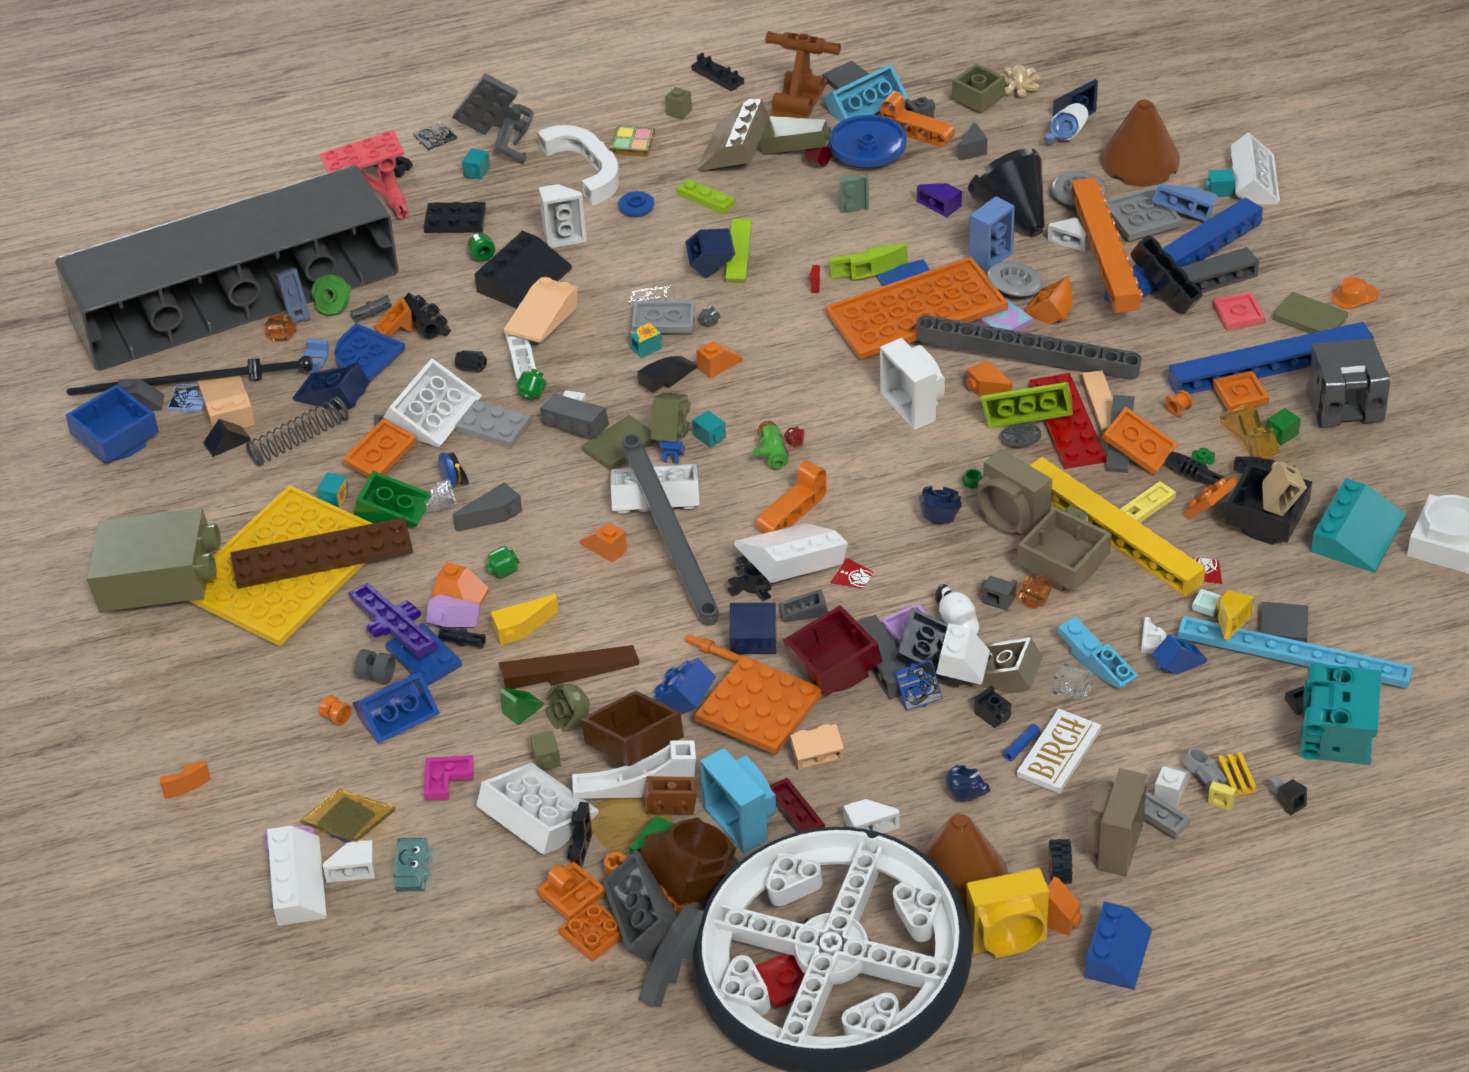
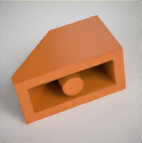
M711 341L696 349L697 368L710 379L743 361V358L730 347L715 341Z
M988 360L967 369L966 386L979 397L1012 391V382Z
M608 522L594 528L580 540V544L613 563L627 551L626 532Z
M1053 877L1048 886L1047 928L1070 936L1073 929H1078L1083 918V915L1080 914L1081 903L1059 878Z

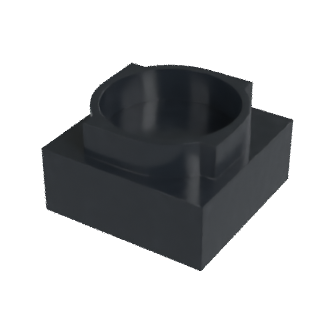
M1249 463L1226 503L1224 524L1240 528L1248 537L1273 545L1278 540L1288 543L1310 502L1312 481L1303 479L1306 490L1282 517L1264 510L1262 483L1272 469Z

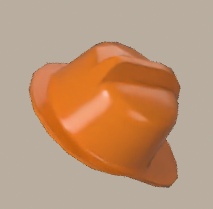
M1357 277L1343 279L1338 288L1332 293L1334 304L1342 308L1358 307L1371 303L1379 297V291L1376 287Z

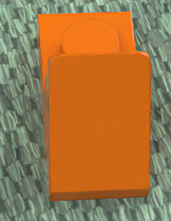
M403 297L376 323L375 327L379 333L391 337L400 327L412 332V310Z

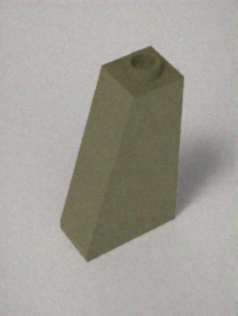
M770 116L759 145L763 155L827 147L832 137V130L824 119Z

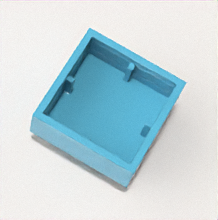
M725 748L700 760L704 810L743 854L768 841L767 822L770 821V817L776 812V797L758 767L747 755L735 760Z

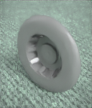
M1072 171L1058 176L1051 185V192L1060 202L1075 206L1072 199V180L1095 177L1097 184L1101 185L1102 196L1106 193V187L1104 182L1094 174Z
M999 262L992 265L987 272L990 283L999 291L1009 296H1031L1042 289L1043 284L1039 274L1021 263Z

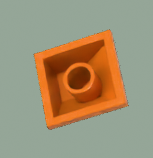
M1066 276L1042 288L1023 311L1034 319L1048 324L1064 321L1069 316L1068 312L1073 307L1070 278Z
M446 562L436 577L432 598L442 594L481 604L488 594L489 588L467 567Z

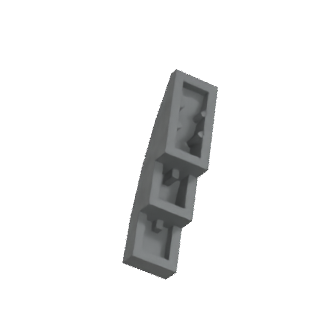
M684 906L656 952L639 1000L653 1006H662L668 982L676 984L682 960L691 961L704 911L691 906Z

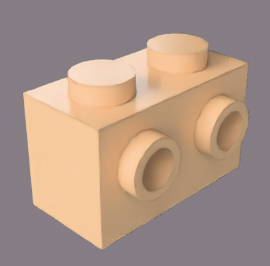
M824 724L817 729L809 731L800 730L790 735L791 748L798 770L844 759V747L837 724Z

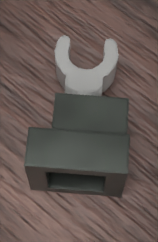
M1277 775L1268 779L1273 784L1268 790L1272 794L1278 795V802L1284 806L1286 813L1293 815L1307 806V787L1294 779L1284 783Z

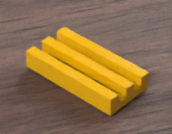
M1237 752L1236 756L1228 754L1226 758L1223 755L1218 756V763L1227 778L1228 786L1236 789L1235 796L1256 793V784L1242 752ZM1237 762H1238V765H1239V767H1240V769H1241V772H1242V774H1243V776H1244V779H1245V781H1246V783H1247L1248 788L1246 787V784H1245V782H1244V780H1243V777H1242V775H1241V773H1240V770H1239V768H1238V766H1237ZM1227 764L1231 765L1241 789H1237Z

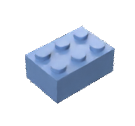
M997 196L974 211L969 218V257H972L985 272H988L992 265L1002 262L1013 254L1015 206Z

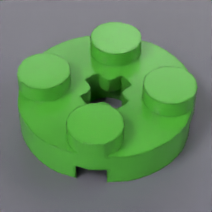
M335 274L319 277L312 287V298H315L316 304L314 305L326 315L344 312L350 299V285L342 277ZM328 291L333 292V298L330 299Z

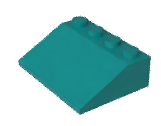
M1345 478L1314 531L1311 552L1375 573L1401 527L1406 514L1368 485Z

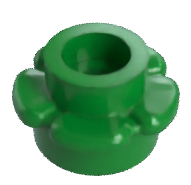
M977 469L967 470L962 477L963 484L971 489L977 488L978 482L983 479L981 472Z

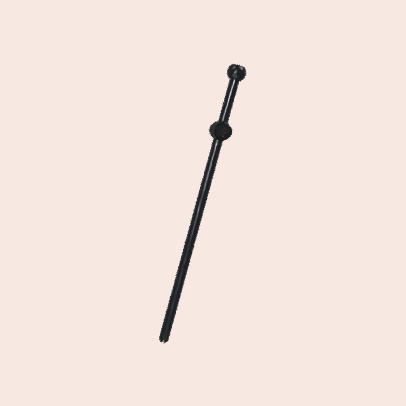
M302 356L298 361L262 365L259 358L248 359L246 367L153 377L141 380L151 386L249 375L250 381L262 380L261 374L266 372L292 369L308 372L313 369V361L310 356ZM118 382L69 387L66 392L68 395L104 392L118 384Z

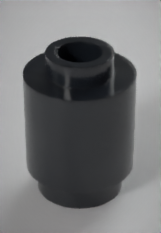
M462 350L456 353L455 366L460 368L461 371L482 372L483 368H486L487 357L484 356L482 351Z

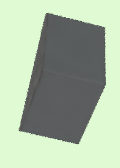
M976 123L971 125L959 143V160L961 161L987 154V137Z

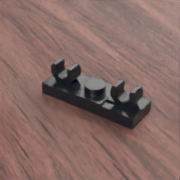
M703 52L697 55V62L691 65L692 71L731 92L744 84V78L738 75L737 70L732 72L731 67L726 68L713 62L711 56L704 57Z

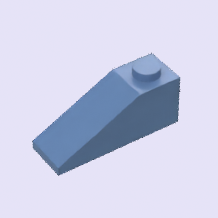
M1158 184L1152 202L1207 221L1215 205L1217 195L1200 188Z

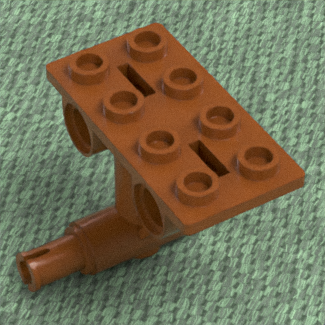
M768 31L765 38L767 44L781 45L783 49L797 51L793 72H786L782 93H774L772 111L769 116L808 119L827 85V79L812 75L810 53L839 55L841 44L827 42L823 38L803 33L786 32L779 34Z

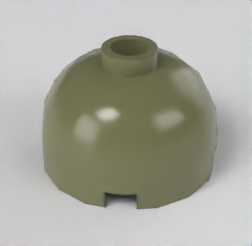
M560 684L549 689L546 700L550 699V706L546 707V711L552 725L556 729L561 727L563 732L581 726V719L588 716L590 707L589 699L583 690L573 684Z

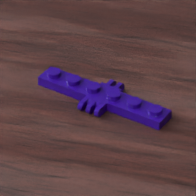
M368 582L349 592L350 599L373 619L372 623L366 627V630L372 636L379 637L382 634H391L417 658L426 656L438 648L436 640L413 622L422 613L411 602L405 601L395 606Z

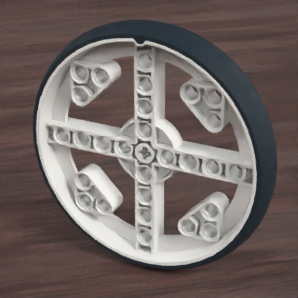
M824 827L800 831L781 837L755 850L735 865L719 882L707 900L693 950V969L701 1000L718 1028L747 1054L763 1063L789 1072H866L885 1066L909 1054L927 1041L944 1024L958 1003L968 980L973 942L968 913L960 894L943 870L927 855L914 846L884 833L853 827ZM820 865H851L831 913L818 915L805 924H800L746 910L750 903L766 888L770 902L775 906H783L821 888L823 879ZM879 872L885 873L900 882L893 889L894 905L896 912L911 937L918 942H925L935 933L934 957L869 941L868 935L859 921ZM732 940L795 956L797 964L805 976L783 1028L772 1024L761 1016L770 1010L771 1004L767 987L750 957L746 955L736 956L730 963ZM860 973L922 988L902 1011L899 1009L897 997L892 993H882L847 1009L842 1014L845 1036H812L833 985L850 981Z

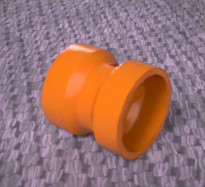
M333 695L325 697L319 707V714L326 719L331 718V721L339 726L348 721L352 712L349 704L340 702Z

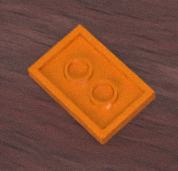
M1127 407L1122 410L1101 437L1153 475L1165 463L1171 451H1174L1178 446L1177 442Z
M383 418L343 458V462L346 466L368 478L372 471L385 475L417 443V437Z

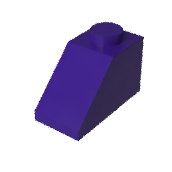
M948 183L919 184L917 186V202L947 218L962 207V191Z

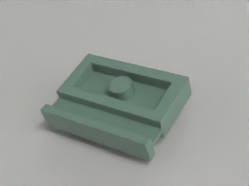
M867 174L860 177L859 175L839 177L841 213L860 211V209L864 208L869 210V178Z

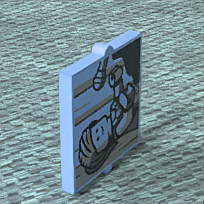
M194 383L191 385L176 384L168 410L202 412L204 401L199 385Z

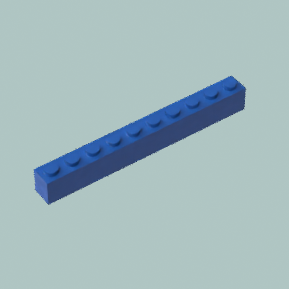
M1245 197L1168 244L1162 250L1170 254L1175 264L1179 267L1205 260V258L1218 252L1221 248L1258 227L1263 220V208ZM1137 264L1133 266V277H1137L1138 289L1142 290L1143 297L1158 288L1157 284L1146 276L1143 268ZM1105 287L1104 299L1111 303Z
M1359 322L1169 365L1168 383L1175 394L1179 390L1192 394L1214 389V379L1253 371L1257 379L1303 369L1311 367L1312 344L1365 338L1374 339V336L1364 322Z

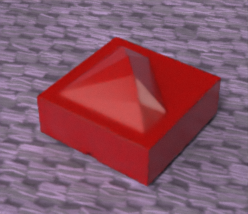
M812 265L808 280L811 282V293H818L820 291L819 265Z

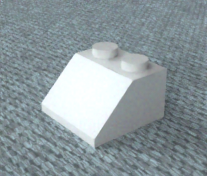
M948 623L936 674L982 685L990 650L971 628Z

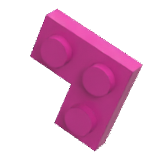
M473 755L426 758L425 800L449 799L450 781L473 780Z

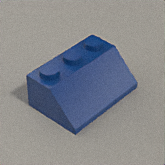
M421 671L412 673L352 702L361 723L377 744L440 714Z
M1104 901L1086 957L1085 978L1135 990L1152 928L1129 907Z

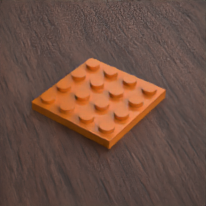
M743 655L695 713V721L777 755L790 738V735L795 732L823 694L817 685Z

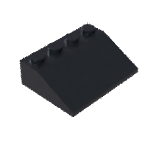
M522 230L474 273L477 293L517 309L532 285L541 277H549L552 280L559 281L572 269V265L538 236Z

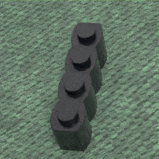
M1151 235L1139 241L1130 253L1132 260L1144 269L1146 276L1157 284L1160 292L1171 300L1172 305L1180 313L1185 314L1203 296L1201 289L1189 280L1186 272L1175 264L1171 255L1162 250L1160 243Z

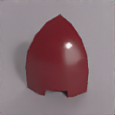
M828 145L827 147L805 149L804 153L810 163L820 167L827 166L832 157Z

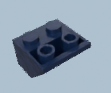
M728 228L700 229L685 241L690 266L705 278L717 272L722 265L729 262L735 256L731 231Z

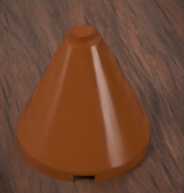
M1146 99L1136 102L1103 149L1102 166L1104 171L1113 179L1115 176L1122 178L1123 184L1153 186L1168 181L1169 175L1173 172L1176 174L1179 169L1180 155L1155 105Z
M963 814L951 816L920 850L935 862L952 881L961 896L965 908L967 883L1008 875L1006 863L974 822Z

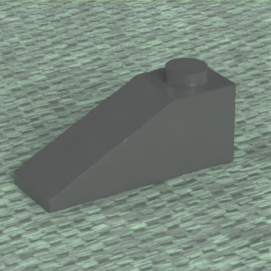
M502 483L453 513L455 530L462 531L507 521L522 511L521 496L506 483Z

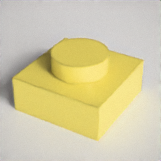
M1213 781L1209 788L1208 804L1231 811L1234 805L1236 789Z

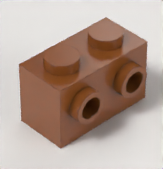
M647 776L644 795L646 814L694 815L697 797L695 777Z

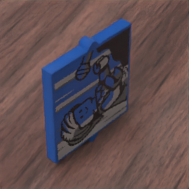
M931 659L918 664L911 663L909 667L894 671L906 710L919 706L926 707L928 703L943 699Z

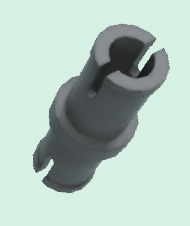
M386 295L373 302L368 301L366 305L351 310L350 315H353L352 319L356 323L366 317H374L376 313L391 308L392 303H389L390 299Z

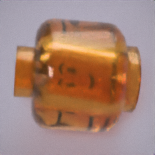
M288 315L271 316L264 327L266 336L274 342L291 340L297 329L296 323Z
M1041 574L1029 575L1022 583L1019 597L1026 607L1037 609L1046 604L1052 587L1045 576Z

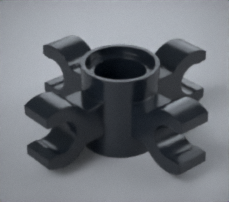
M746 557L736 558L735 561L739 566L735 567V570L738 574H742V576L732 577L728 580V583L732 586L728 588L731 595H738L744 589L748 593H758L762 601L770 599L771 595L768 591L771 590V586L769 583L764 582L767 578L752 563L749 564Z

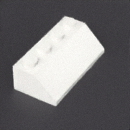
M1248 132L1231 145L1235 193L1239 199L1242 200L1246 197L1256 204H1278L1280 197L1274 154Z
M294 826L267 829L273 910L277 926L327 919L319 836Z

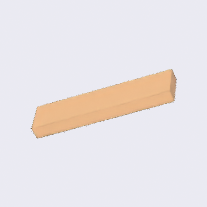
M1103 370L1082 373V381L1101 434H1104L1111 422L1113 397Z

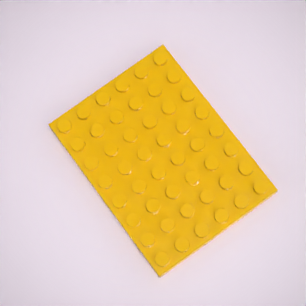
M289 485L214 554L217 571L216 578L207 580L204 599L190 600L188 602L271 643L281 646L366 563L237 589L230 552L373 523Z

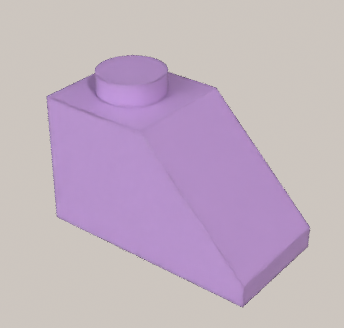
M439 594L428 601L426 622L444 627H477L481 604Z

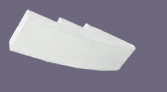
M505 334L512 366L518 382L523 371L531 372L532 369H536L531 346L527 339Z

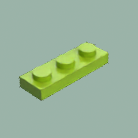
M687 179L677 188V195L723 215L735 205V198L691 179Z

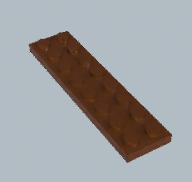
M404 517L230 553L237 589L411 554L413 549Z

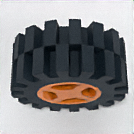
M1050 839V879L1052 881L1053 877H1057L1063 884H1072L1070 839Z

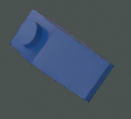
M1171 634L1152 653L1153 657L1157 660L1156 665L1163 672L1169 671L1176 675L1202 665L1207 661L1196 645Z

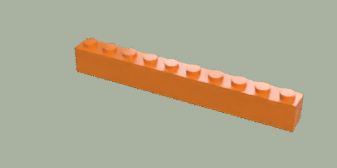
M1095 177L1072 180V199L1084 231L1087 234L1089 245L1115 313L1140 310V301H1143L1142 290L1138 289L1137 277H1133V267L1129 265L1128 254L1124 253L1123 241H1120L1119 231L1115 230L1114 218H1111L1110 208L1106 207L1105 195L1102 196L1101 185L1097 184Z

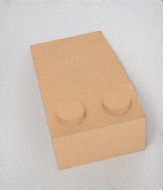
M541 277L532 285L504 328V333L541 343L577 309L578 287L570 285L568 282H558L549 277Z
M240 376L197 381L212 428L218 419L240 425L242 428L255 425L251 404Z

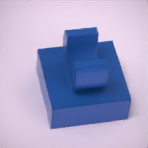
M679 441L660 442L664 463H667L668 456L674 455V463L678 464L680 460L679 455L684 456L685 452L683 443Z

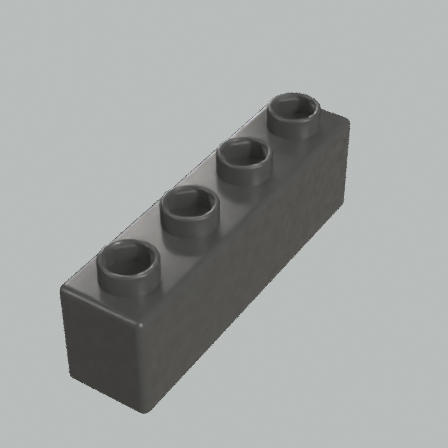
M356 165L323 175H316L304 181L240 199L236 202L172 222H166L162 225L105 243L89 246L85 249L60 256L55 260L69 318L95 369L98 371L286 311L276 278L277 273L285 270L297 269L307 304L315 301V298H312L313 284L319 277L324 275H338L350 285L351 289L394 276L399 270L391 217ZM328 291V294L332 296L333 292Z

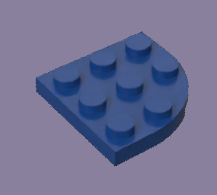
M356 323L338 340L335 347L336 363L338 367L359 363L371 382L405 350V343Z

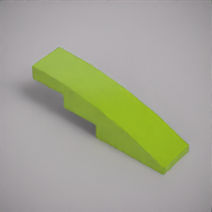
M732 218L731 236L735 256L727 262L726 282L746 283L751 246L752 219Z

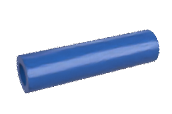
M1031 724L1003 753L1004 758L1008 761H1013L1040 733V728L1036 724Z

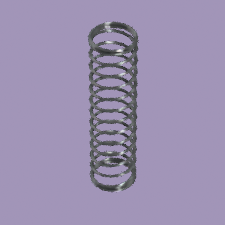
M335 396L330 399L329 403L323 402V405L316 406L315 410L310 409L308 414L302 413V416L295 417L294 421L289 420L287 424H281L280 428L275 427L273 432L268 431L266 436L260 435L259 439L254 438L252 442H246V450L250 459L257 466L264 464L263 456L254 444V441L257 440L265 458L271 461L270 452L261 441L263 436L266 438L272 454L278 457V451L274 443L268 438V433L273 434L278 449L285 453L282 441L275 434L276 429L280 430L281 437L287 448L292 450V443L287 434L282 430L284 425L287 426L293 443L299 446V439L289 426V422L294 423L296 432L303 442H306L304 431L309 438L313 439V432L308 423L303 419L305 414L308 415L310 425L317 435H320L318 424L326 432L327 425L323 417L317 412L318 407L322 408L323 416L331 428H334L333 419L338 424H341V420L347 421L349 413L345 404L339 397ZM335 401L342 407L345 418L340 414ZM324 404H328V405H329V409H330L331 415H330L329 412L324 408ZM331 407L333 408V410L335 411L336 415L338 416L339 422L336 420V418H335V416H334V414H333V412H332ZM311 411H314V412H315V415H316V419H317V421H318V424L316 423V421L314 420V418L310 415V412H311ZM325 412H326L327 415L329 416V418H330V420H331V422H332V425H331V424L329 423V421L327 420L326 415H325ZM318 416H319V417L321 418V420L323 421L326 430L322 427V425H321V423H320V421H319V419H318ZM297 418H300V419H301V422H302V426H303V428H304V431H303L302 428L296 423V419H297ZM311 419L315 423L319 433H317V431L313 427ZM304 423H305V424L307 425V427L309 428L312 437L308 434V432H307V430H306V428H305V426H304ZM297 427H298V428L300 429V431L302 432L305 441L303 440V438H302L301 435L299 434ZM290 430H291L292 433L294 434V436H295V438H296V440H297V443L294 441V439H293V437H292V435H291V433H290ZM283 434L286 436L287 440L289 441L290 447H289L288 444L286 443ZM276 438H277V439L279 440V442L281 443L284 452L282 451V449H281L280 446L278 445V442H277ZM269 441H270V443L272 444V446L274 447V449H275V451H276V454L273 452V450H272V448H271V446H270V444H269ZM250 445H251L252 448H253V452H254V454H255L257 460L255 459V457L253 456V454H252V452H251ZM262 445H263L264 448L266 449V451H267V453H268V455H269V458L266 456V454H265V452H264V450H263Z

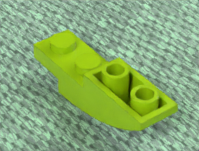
M907 243L867 248L865 253L830 257V277L834 279L851 276L852 280L894 269L908 262Z

